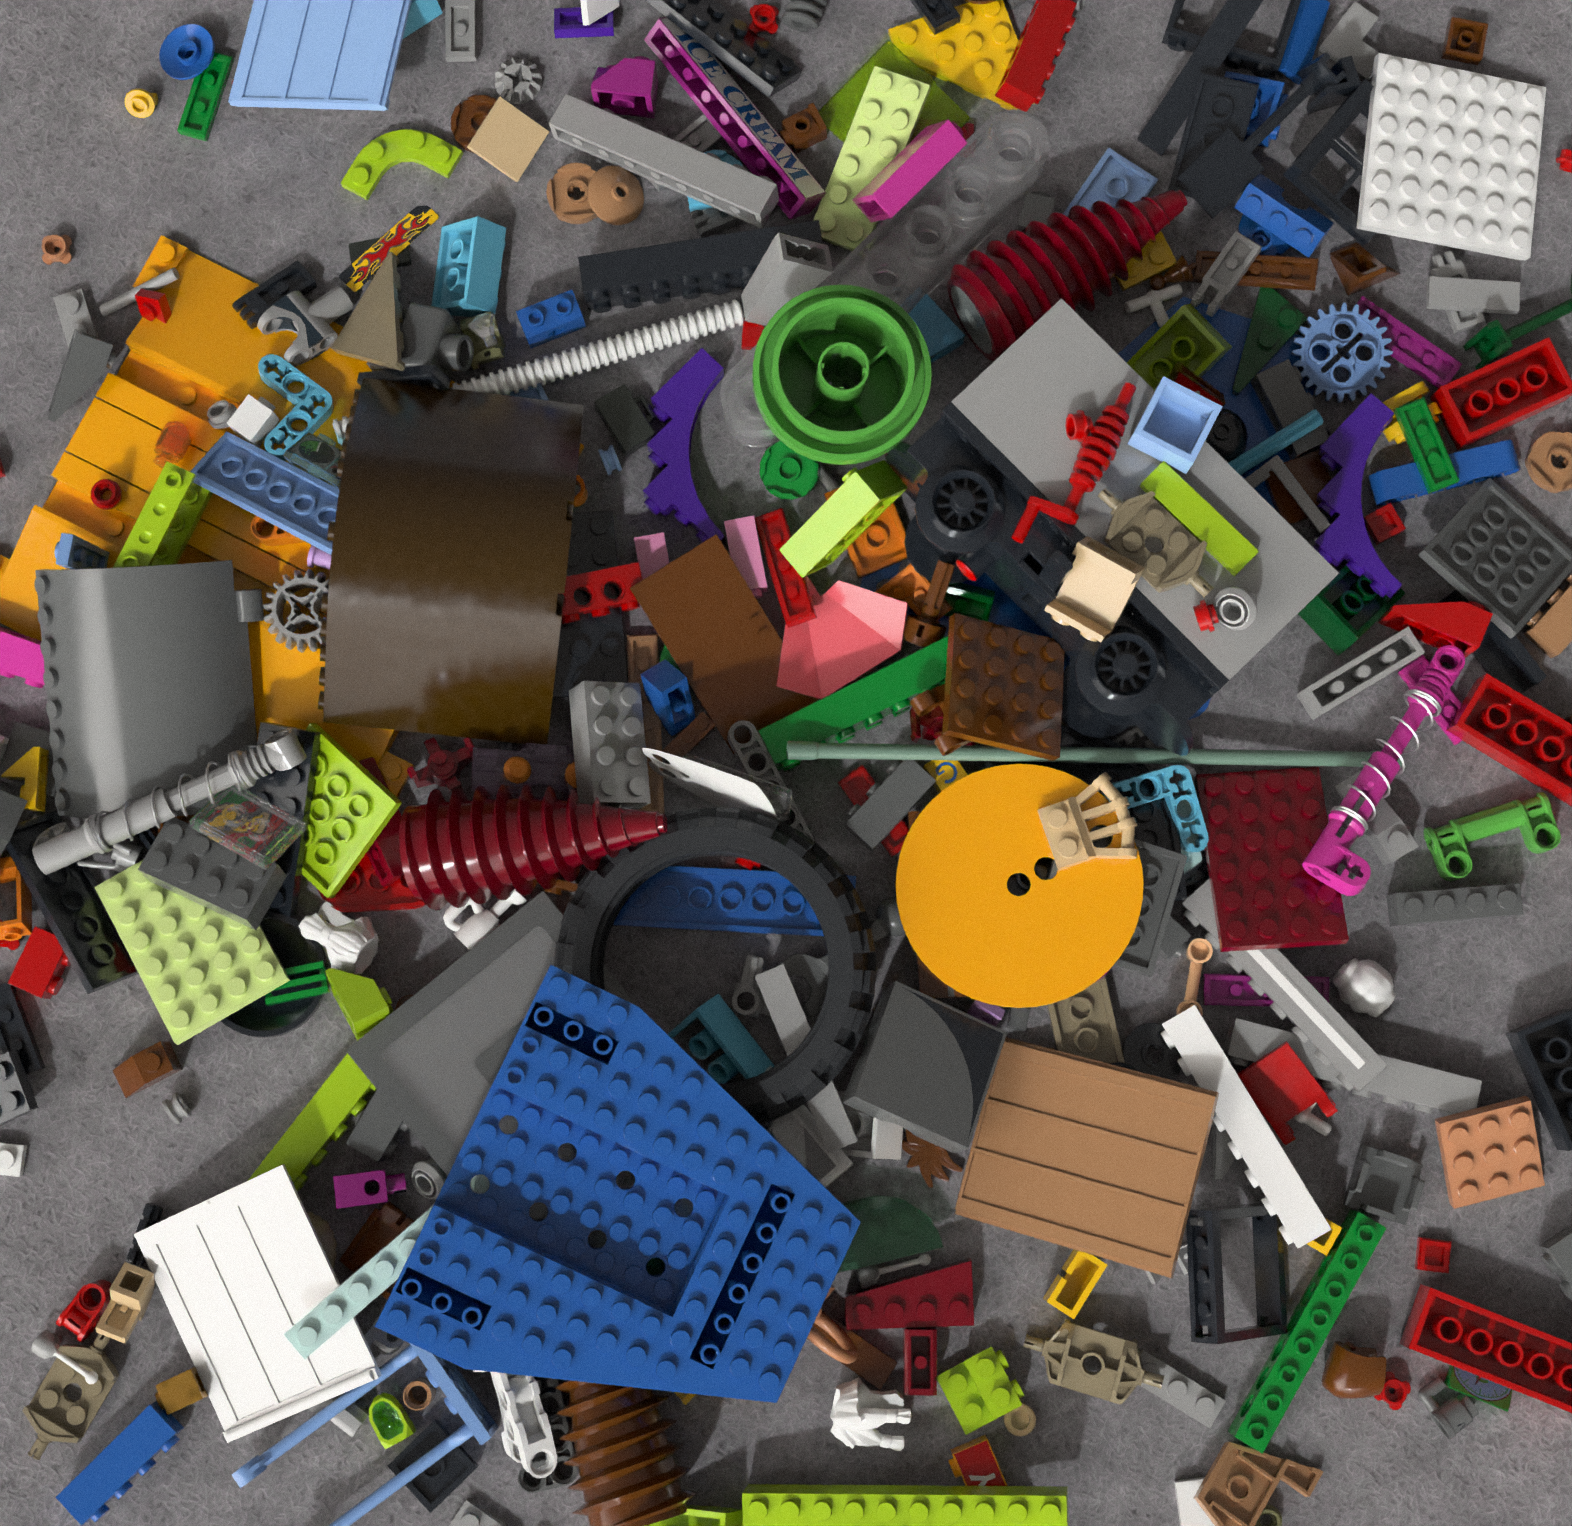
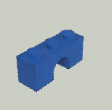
M1259 173L1248 184L1234 208L1309 258L1319 247L1334 222L1310 206L1306 210H1301L1290 205L1282 197L1285 189Z

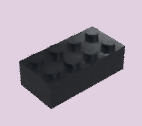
M1562 1009L1506 1032V1036L1556 1149L1571 1151L1572 1009Z

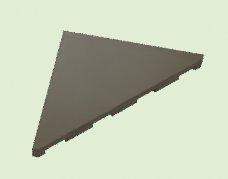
M389 252L331 349L340 355L403 371L405 363L401 360V352L404 351L403 332L400 331L399 323L402 322V304L398 301V293L401 292L400 274L397 272L399 258L394 253Z

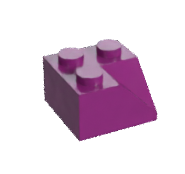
M635 56L633 58H624L616 65H609L606 68L598 67L591 83L594 106L600 109L608 108L619 115L654 118L659 87L656 63L647 57Z

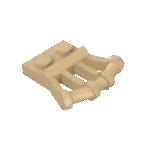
M1106 772L1096 778L1078 796L1067 798L1065 801L1037 810L1058 871L1095 858H1137V849H1134L1135 827L1137 823L1135 818L1130 816L1128 810L1130 803L1128 798L1123 797L1110 782L1111 777ZM1099 790L1111 801L1083 812L1080 808L1083 803ZM1116 812L1119 820L1118 823L1092 832L1088 831L1085 821ZM1122 832L1121 848L1119 849L1095 848L1093 845L1094 841Z

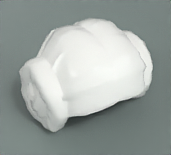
M1354 958L1348 963L1343 964L1332 979L1333 984L1338 988L1340 1000L1345 1004H1349L1354 1012L1368 1013L1372 1017H1378L1392 1004L1396 996L1393 990L1394 985L1391 974L1373 960L1359 961Z

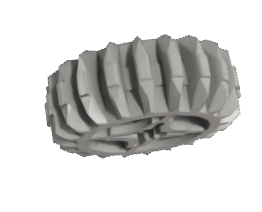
M307 569L304 577L299 570H295L294 579H291L287 574L282 576L285 582L282 586L278 582H273L274 588L278 590L276 594L272 592L266 593V597L272 600V603L264 604L263 609L272 613L264 616V621L266 623H273L269 626L268 632L270 634H277L275 640L279 644L286 641L285 647L292 650L297 644V650L304 653L308 644L310 650L316 652L318 648L317 642H320V644L326 642V637L321 636L322 618L320 617V608L323 592H328L329 579L325 581L326 575L323 572H319L314 578V572L311 569ZM301 589H317L314 593L310 592L305 597L294 595L295 592ZM286 601H288L292 609L287 617L288 622L284 624L283 608ZM298 602L303 607L309 608L311 610L310 613L315 619L303 614L296 603ZM308 624L318 628L306 634L294 633L297 628L301 630L302 627Z

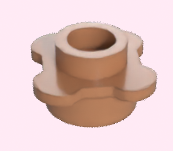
M58 235L45 236L42 240L43 262L47 265H51L53 262L68 264L72 260V255L70 254L71 238L68 235H62L61 237Z

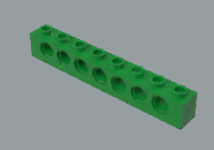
M1349 1210L1341 1225L1342 1230L1328 1255H1325L1287 1323L1288 1333L1280 1335L1228 1430L1235 1438L1262 1454L1386 1230V1227L1358 1211Z

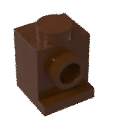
M814 103L809 104L808 108L781 121L782 130L779 131V134L785 143L792 147L795 154L827 139V127ZM804 124L807 126L804 130L797 129Z

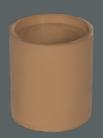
M416 1378L405 1387L403 1401L412 1410H422L434 1400L436 1388L430 1383L428 1378ZM414 1386L425 1388L427 1391L426 1401L420 1402L413 1397L412 1390Z

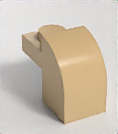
M124 1262L109 1289L111 1300L96 1326L97 1333L126 1344L138 1320L142 1321L153 1295L155 1286L154 1273Z

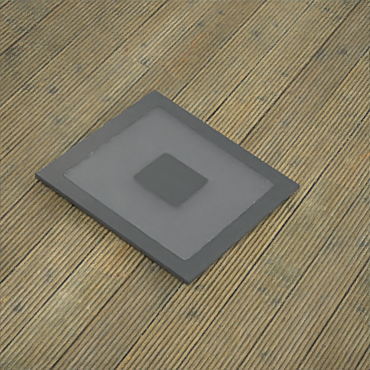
M543 891L345 1050L447 1176L550 965L554 966L556 942L558 943L563 915ZM604 965L605 990L638 1006ZM511 1115L502 1117L499 1122L500 1129L508 1134L515 1132L518 1128L517 1119ZM564 1143L558 1148V1156L564 1161L574 1159L577 1154L575 1146L570 1143ZM541 1202L532 1204L529 1209L530 1216L535 1220L541 1219L548 1213L547 1206Z

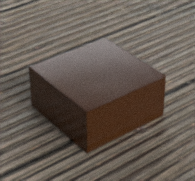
M1451 17L1447 24L1441 59L1478 65L1483 57L1488 24Z

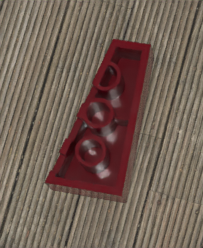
M966 1258L880 1283L867 1289L846 1293V1330L974 1326L972 1260Z

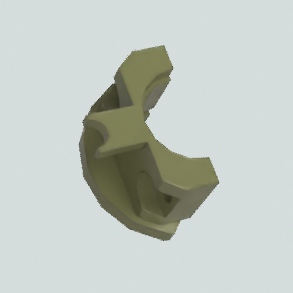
M491 311L460 321L462 332L464 335H468L473 342L474 354L471 363L473 370L479 369L483 364L505 357L504 347H506L504 336L499 332L497 320Z

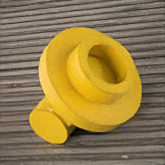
M141 88L132 89L126 93L125 107L133 116L146 118L153 113L155 105H158L157 93H149Z

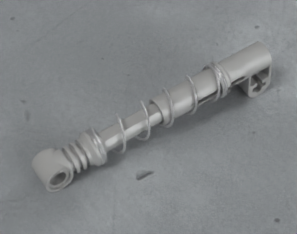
M284 729L267 738L264 745H257V749L252 747L250 752L248 750H236L228 753V764L224 766L214 761L208 762L206 774L194 778L189 774H182L178 781V786L171 790H167L162 786H155L151 794L140 799L129 798L124 806L111 812L102 810L98 815L93 814L85 819L84 824L71 830L66 822L46 829L39 834L33 845L34 859L40 870L45 875H48L94 853L104 854L112 851L113 845L127 838L133 841L132 836L154 826L160 829V824L178 816V810L180 809L187 817L188 814L185 807L207 797L214 804L213 794L233 785L240 792L242 788L247 790L255 785L256 781L260 779V775L262 777L267 776L268 772L271 774L275 772V769L279 771L291 769L302 763L307 758V755L293 729ZM211 764H215L219 767L213 771L208 772L209 766ZM188 776L193 779L181 785L183 777Z

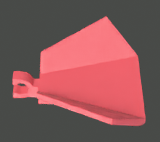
M806 576L805 580L817 618L790 628L785 623L776 686L821 700L876 670L878 665L902 650L908 608L906 602L840 580L826 593L820 595L811 579Z

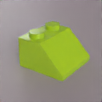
M334 968L325 970L331 992L357 1041L394 1012L391 1006L392 1001L385 987L379 989L374 979Z

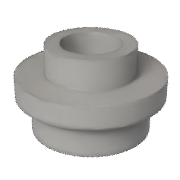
M226 400L214 403L207 412L210 425L215 429L228 428L227 422L237 408Z

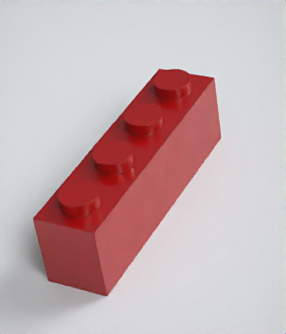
M1071 0L1035 1L995 93L997 98L1024 112H1027L1033 103L1039 104L1046 90L1042 86L1043 82L1050 79L1056 67V64L1052 63L1054 56L1058 57L1065 46L1066 41L1062 39L1064 33H1069L1076 20V17L1072 16L1077 3Z

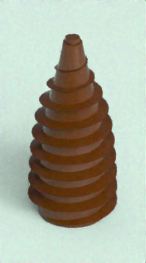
M566 1380L555 1388L570 1393L569 1405L556 1413L557 1415L572 1418V1429L559 1439L574 1442L576 1454L563 1464L578 1467L580 1478L567 1489L582 1491L585 1502L572 1514L588 1516L590 1526H646L687 1512L685 1503L697 1492L682 1489L679 1479L691 1468L675 1465L672 1456L685 1444L668 1441L665 1431L677 1420L661 1418L658 1407L669 1396L654 1395L651 1389Z

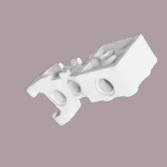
M473 1370V1372H486V1371ZM490 1372L499 1401L504 1426L501 1436L507 1455L517 1463H521L523 1468L533 1477H547L554 1471L557 1465V1454L548 1416L544 1412L539 1396L540 1390L537 1381H535L534 1376ZM515 1445L518 1446L519 1453L515 1452ZM538 1452H545V1463L539 1468H534L532 1460L536 1457L535 1455Z

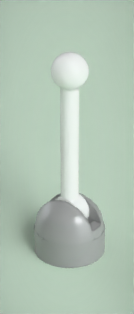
M923 1253L917 1259L879 1269L872 1263L855 1265V1271L860 1289L863 1290L876 1285L882 1274L919 1264L927 1266L931 1262V1257Z
M46 1330L40 1333L34 1340L31 1350L37 1356L44 1359L56 1356L82 1374L88 1384L97 1382L98 1374L95 1371L89 1372L58 1350L61 1343L55 1334Z

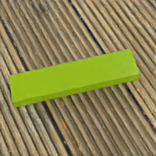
M1164 461L1139 485L1146 493L1153 491L1156 494L1153 498L1200 543L1204 540L1207 543L1206 550L1234 577L1259 552Z

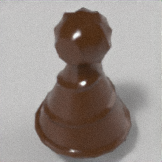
M1181 255L1177 262L1165 272L1164 276L1161 274L1154 275L1150 279V286L1153 290H1161L1166 283H1194L1191 270L1197 268L1195 262L1188 265L1184 255Z

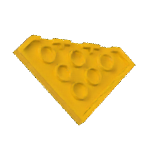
M997 0L988 4L968 2L956 6L955 9L960 14V22L936 35L933 34L923 18L888 29V34L898 60L908 65L910 63L925 70L926 73L945 82H952L980 98H986L1000 104V107L1009 111L1018 109L995 96L1018 42L1003 0Z

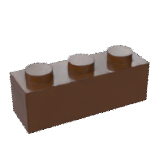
M702 712L662 752L685 758L716 728V724Z

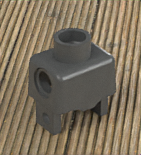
M411 303L408 309H402V322L399 323L400 331L403 332L404 342L401 360L405 363V367L435 364L449 379L452 371L464 372L469 369L474 354L473 342L468 335L463 334L447 309L418 303ZM367 362L372 371L393 369Z

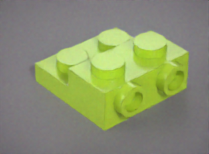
M992 1346L936 1376L966 1435L1022 1405L1020 1398L1025 1396L1016 1378L1010 1381L1004 1369L1008 1368L1009 1365L1002 1351L994 1352Z

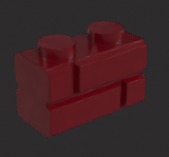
M936 1327L903 1328L904 1395H937Z

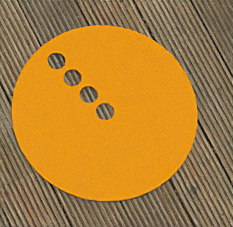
M1034 764L1000 765L971 773L942 790L921 811L911 826L900 852L896 872V901L900 920L911 946L928 969L945 984L967 997L986 1004L1013 1008L1038 1007L1067 999L1085 990L1107 973L1120 958L1134 934L1143 901V871L1135 840L1134 849H1137L1136 859L1095 858L1060 870L1050 880L1040 879L1034 871V866L1039 859L1049 857L1054 860L1037 810L1065 801L1067 798L1076 797L1090 786L1089 784L1066 772ZM1097 792L1083 803L1080 808L1083 812L1110 802L1101 793ZM1112 812L1085 822L1090 832L1095 826L1103 825L1107 827L1118 823L1119 820L1116 812ZM1122 832L1113 835L1112 842L1105 848H1121ZM1022 873L1029 878L1031 886L1025 895L1015 896L1009 892L1007 881L1011 875Z

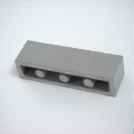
M1408 626L1303 689L1297 694V697L1313 721L1417 659L1425 651Z

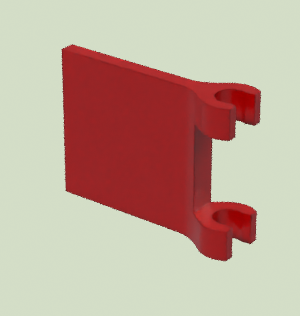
M1287 1041L1238 1073L1239 1078L1258 1109L1271 1124L1285 1146L1296 1139L1294 1131L1287 1121L1314 1103L1318 1104L1327 1118L1338 1112L1333 1099L1321 1087Z

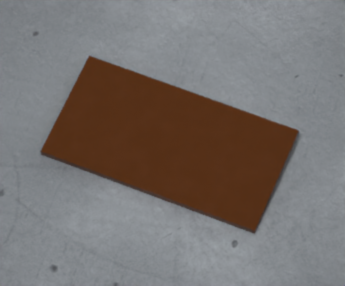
M717 534L630 587L631 592L681 672L687 677L688 683L711 720L716 724V728L733 755L734 752L727 736L731 726L736 722L743 720L752 723L759 734V730L818 701L816 698L776 686L783 642ZM740 727L734 731V738L737 742L745 744L750 740V733L747 729Z

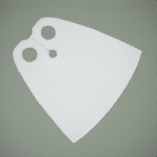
M642 748L643 753L651 759L652 762L648 763L655 772L718 807L741 809L777 819L770 801L755 783L692 760L651 748ZM652 754H656L663 757L664 759L669 761L670 764H665L657 760ZM659 768L670 771L676 778L664 774ZM680 772L688 775L689 777L683 776Z

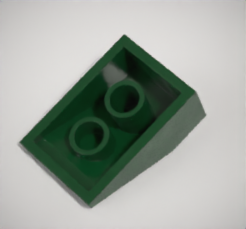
M1346 565L1298 615L1339 656L1381 618L1405 592L1400 589L1392 599L1387 595L1381 597L1370 587L1372 582L1363 574L1360 577L1357 576Z

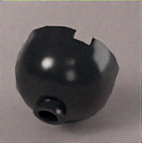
M1222 408L1205 441L1229 463L1242 455L1246 450L1248 440L1246 424L1238 414L1230 409Z

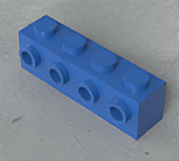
M155 1401L138 1415L56 1496V1499L81 1526L91 1519L96 1523L109 1511L110 1508L106 1504L114 1496L118 1500L133 1487L130 1481L138 1473L141 1476L145 1475L157 1463L153 1458L161 1450L167 1453L180 1440L177 1434L184 1427L172 1414L167 1415L166 1410H162L157 1401Z

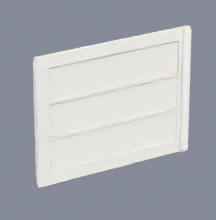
M284 1164L134 1234L151 1272L154 1273L157 1286L225 1431L223 1434L227 1443L382 1376L355 1317L305 1360L284 1336L287 1330L340 1286Z

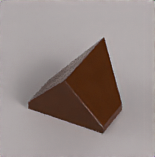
M1357 242L1330 253V259L1348 296L1401 274L1376 259Z

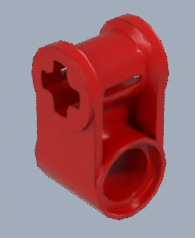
M97 1280L84 1285L72 1302L60 1314L56 1325L59 1327L65 1326L78 1336L77 1340L80 1343L84 1342L97 1326L111 1300L109 1289L112 1284L106 1280ZM93 1288L101 1292L102 1299L100 1303L92 1299L91 1293Z

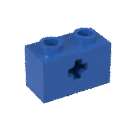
M572 289L516 311L530 349L586 327Z

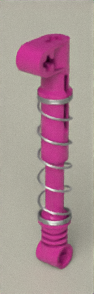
M1452 645L1440 647L1434 654L1425 672H1423L1422 677L1418 680V683L1415 686H1411L1405 692L1404 700L1409 706L1402 719L1396 716L1390 717L1391 721L1397 725L1393 734L1387 742L1380 738L1375 739L1377 744L1383 748L1382 751L1373 752L1367 762H1361L1363 769L1354 783L1347 785L1349 791L1340 805L1334 806L1330 810L1327 826L1302 863V867L1308 874L1346 896L1359 894L1370 878L1371 869L1368 862L1349 849L1356 838L1364 835L1368 829L1367 822L1375 818V808L1380 800L1390 795V784L1395 776L1401 775L1404 772L1405 764L1401 754L1413 753L1419 749L1420 743L1415 732L1429 730L1433 726V717L1440 715L1443 709L1442 701L1465 665V656L1459 648ZM1440 662L1449 663L1452 669L1443 667ZM1425 716L1431 718L1430 725L1427 728L1418 729ZM1414 735L1417 741L1416 747L1411 751H1404ZM1400 758V760L1402 761V769L1398 773V771L1400 770V765L1397 761ZM1360 797L1366 798L1358 812L1352 810ZM1346 819H1347V820H1350L1351 823H1350V824H1347V823L1345 822ZM1341 827H1343L1346 831L1340 839L1336 835ZM1342 863L1346 865V868L1339 876L1334 872L1339 864ZM1350 873H1354L1356 877L1354 879H1350L1348 875H1350Z

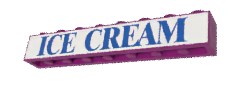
M667 17L659 18L644 41L752 174L759 177L766 176L777 184L779 195L777 205L789 219H794L812 212L825 196V190L714 54Z

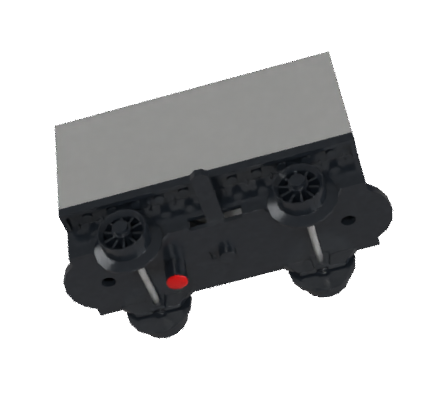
M1061 298L941 411L939 420L913 445L900 442L892 450L885 453L889 466L908 487L904 492L916 503V515L908 524L904 541L907 559L915 571L929 581L932 580L938 560L956 565L950 584L962 583L968 579L976 581L986 573L1049 638H1053L1069 657V665L1064 670L1062 717L1067 725L1081 735L1099 739L1116 736L1129 726H1137L1157 747L1162 745L1175 754L1185 756L1192 751L1194 746L1193 735L1187 720L1245 666L1339 572L1205 441L1193 465L1186 474L1173 467L1171 468L1259 552L1234 577L1205 549L1198 571L1200 572L1199 575L1214 587L1205 598L1190 583L1187 586L1183 584L1169 591L1158 593L1141 576L1112 634L1102 642L1090 641L1080 634V630L1073 626H1065L1053 620L1052 615L1044 610L1047 604L1056 599L1063 582L1073 568L1072 564L1076 556L1072 553L1077 543L1089 536L1112 549L1104 541L1113 516L1111 514L1112 509L1097 497L1099 493L1108 486L1121 501L1145 494L1146 492L1139 485L1162 463L1154 457L1128 445L1155 390ZM1128 382L1135 385L1137 389L1126 409L1129 420L1127 425H1123L1125 431L1123 436L1120 437L1121 443L1119 448L1116 449L1117 454L1114 460L1110 461L1109 468L1103 472L1100 481L1095 482L1096 487L1094 490L1083 494L1075 510V513L1079 516L1077 523L1070 525L1039 511L1024 542L1014 541L1011 536L1028 505L1027 501L1030 496L1063 506L1072 489L1069 478L1071 473L1074 472L1073 466L1075 461L1078 460L1077 455L1079 449L1082 448V442L1068 438L1065 427L1067 416L1076 413L1077 410H1083L1086 416L1091 417L1093 426H1095L1097 418L1103 416L1102 411L1107 405H1114L1124 383ZM1156 537L1145 539V546L1150 552L1157 553L1162 550V544ZM1227 587H1245L1253 592L1257 599V616L1248 628L1232 630L1219 622L1213 624L1215 629L1213 632H1210L1209 629L1200 631L1193 606L1199 605L1201 600H1205L1206 605L1213 604L1216 595Z

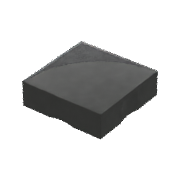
M895 981L882 991L869 1027L866 1047L855 1065L842 1103L881 1121L900 1125L913 1135L954 1154L969 1148L1007 1032Z

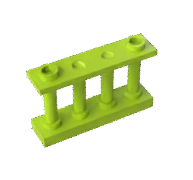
M167 461L113 568L177 564L213 493L193 483L196 477L194 473Z

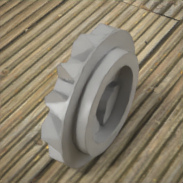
M512 57L510 61L502 62L498 72H495L496 90L509 103H527L533 100L540 92L542 86L541 73L536 64H533L526 58L516 59ZM522 70V77L525 82H519L514 90V83L511 77H517L518 73Z

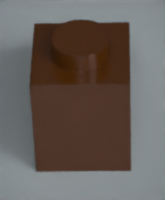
M160 1041L128 1058L116 1067L113 1073L125 1098H128L183 1070L170 1042Z

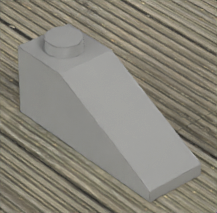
M1361 771L1334 786L1342 800L1349 791L1347 785H1352ZM1360 797L1352 810L1358 812L1366 798ZM1384 798L1381 799L1375 808V818L1367 822L1368 829L1364 835L1382 864L1386 865L1396 861L1419 846L1396 812Z

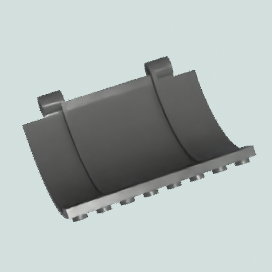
M232 560L136 567L35 570L36 579L34 586L38 595L39 610L37 617L41 627L42 641L40 649L44 659L45 672L43 674V681L47 691L48 703L46 705V712L50 723L49 743L52 747V774L55 778V805L58 809V815L88 818L93 814L98 815L102 810L111 812L124 806L129 798L140 799L151 794L155 786H162L167 790L177 787L180 776L184 773L194 778L206 774V767L210 761L217 762L222 766L228 764V753L232 751L248 750L250 752L252 747L257 749L248 622L264 620L262 589L234 590ZM211 764L209 766L208 772L213 771L219 767L215 764ZM185 776L181 780V785L193 779ZM233 785L213 794L214 804L207 797L185 807L187 814L208 813L231 789L250 799L251 787L247 790L242 788L240 792ZM225 804V805H222V806L215 807V808H214V812H216V811H215L216 808L223 807V806H226V805H228V806H234V807L237 808V809H241V806H240V807H237V806L234 805V804H233V805ZM181 809L178 810V816H184Z

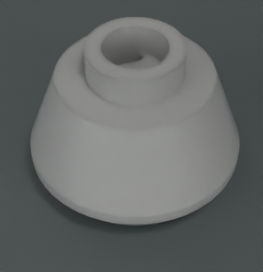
M1227 587L1221 590L1214 599L1213 605L1218 620L1225 627L1232 630H1243L1255 621L1257 616V599L1249 589L1245 587Z
M432 1158L417 1162L413 1166L411 1177L414 1187L422 1196L428 1199H437L447 1175Z

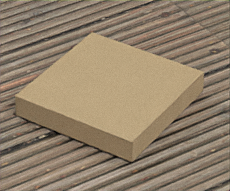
M499 96L467 148L517 182L549 131Z

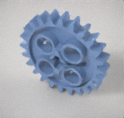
M1342 303L1339 311H1336L1334 305L1331 304L1328 307L1327 315L1321 309L1317 310L1318 320L1309 316L1306 320L1310 328L1301 326L1298 330L1304 337L1295 338L1293 341L1300 346V349L1293 350L1291 355L1300 357V360L1292 366L1302 367L1301 376L1308 379L1304 388L1307 389L1314 385L1316 387L1314 396H1317L1322 391L1326 392L1325 401H1329L1333 394H1336L1338 403L1343 401L1344 394H1347L1350 401H1354L1356 391L1362 397L1366 396L1367 390L1365 386L1376 389L1378 386L1374 378L1383 380L1386 376L1380 369L1391 366L1390 363L1383 360L1384 357L1393 354V351L1384 349V346L1392 340L1390 338L1382 339L1381 336L1387 330V327L1377 329L1376 324L1380 318L1376 317L1370 321L1368 319L1369 309L1362 315L1358 314L1359 305L1357 304L1351 311H1347L1346 303ZM1338 324L1347 325L1350 329L1349 338H1338L1335 334V326ZM1358 333L1362 334L1363 337L1346 353L1348 359L1342 357L1327 372H1321V368L1337 354L1336 346L1342 349ZM1316 345L1324 346L1328 351L1327 359L1322 361L1315 359L1312 355L1313 347ZM1364 345L1371 350V358L1368 361L1358 359L1356 356L1358 346ZM1336 367L1347 369L1349 377L1346 382L1335 380L1333 371Z

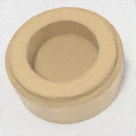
M1022 1403L1020 1407L1004 1415V1424L1013 1435L1025 1436L1034 1429L1036 1416L1030 1406Z

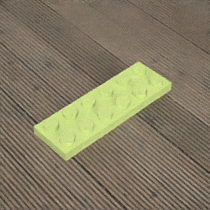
M874 66L826 187V194L822 198L813 220H819L823 241L865 256L878 221L871 223L852 199L910 143L929 96L930 85Z

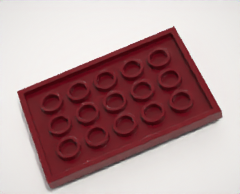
M1319 767L1197 774L1195 777L1196 793L1209 838L1205 847L1220 952L1347 944L1349 936L1341 893L1314 878L1302 867V863L1328 824Z

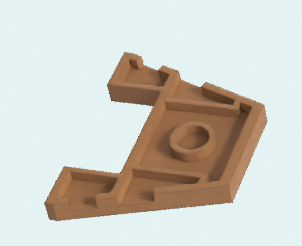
M1225 1442L1193 1498L1215 1526H1255L1280 1480L1304 1497H1310L1323 1471L1288 1459L1268 1455V1453L1263 1452L1262 1454L1257 1450L1235 1443Z

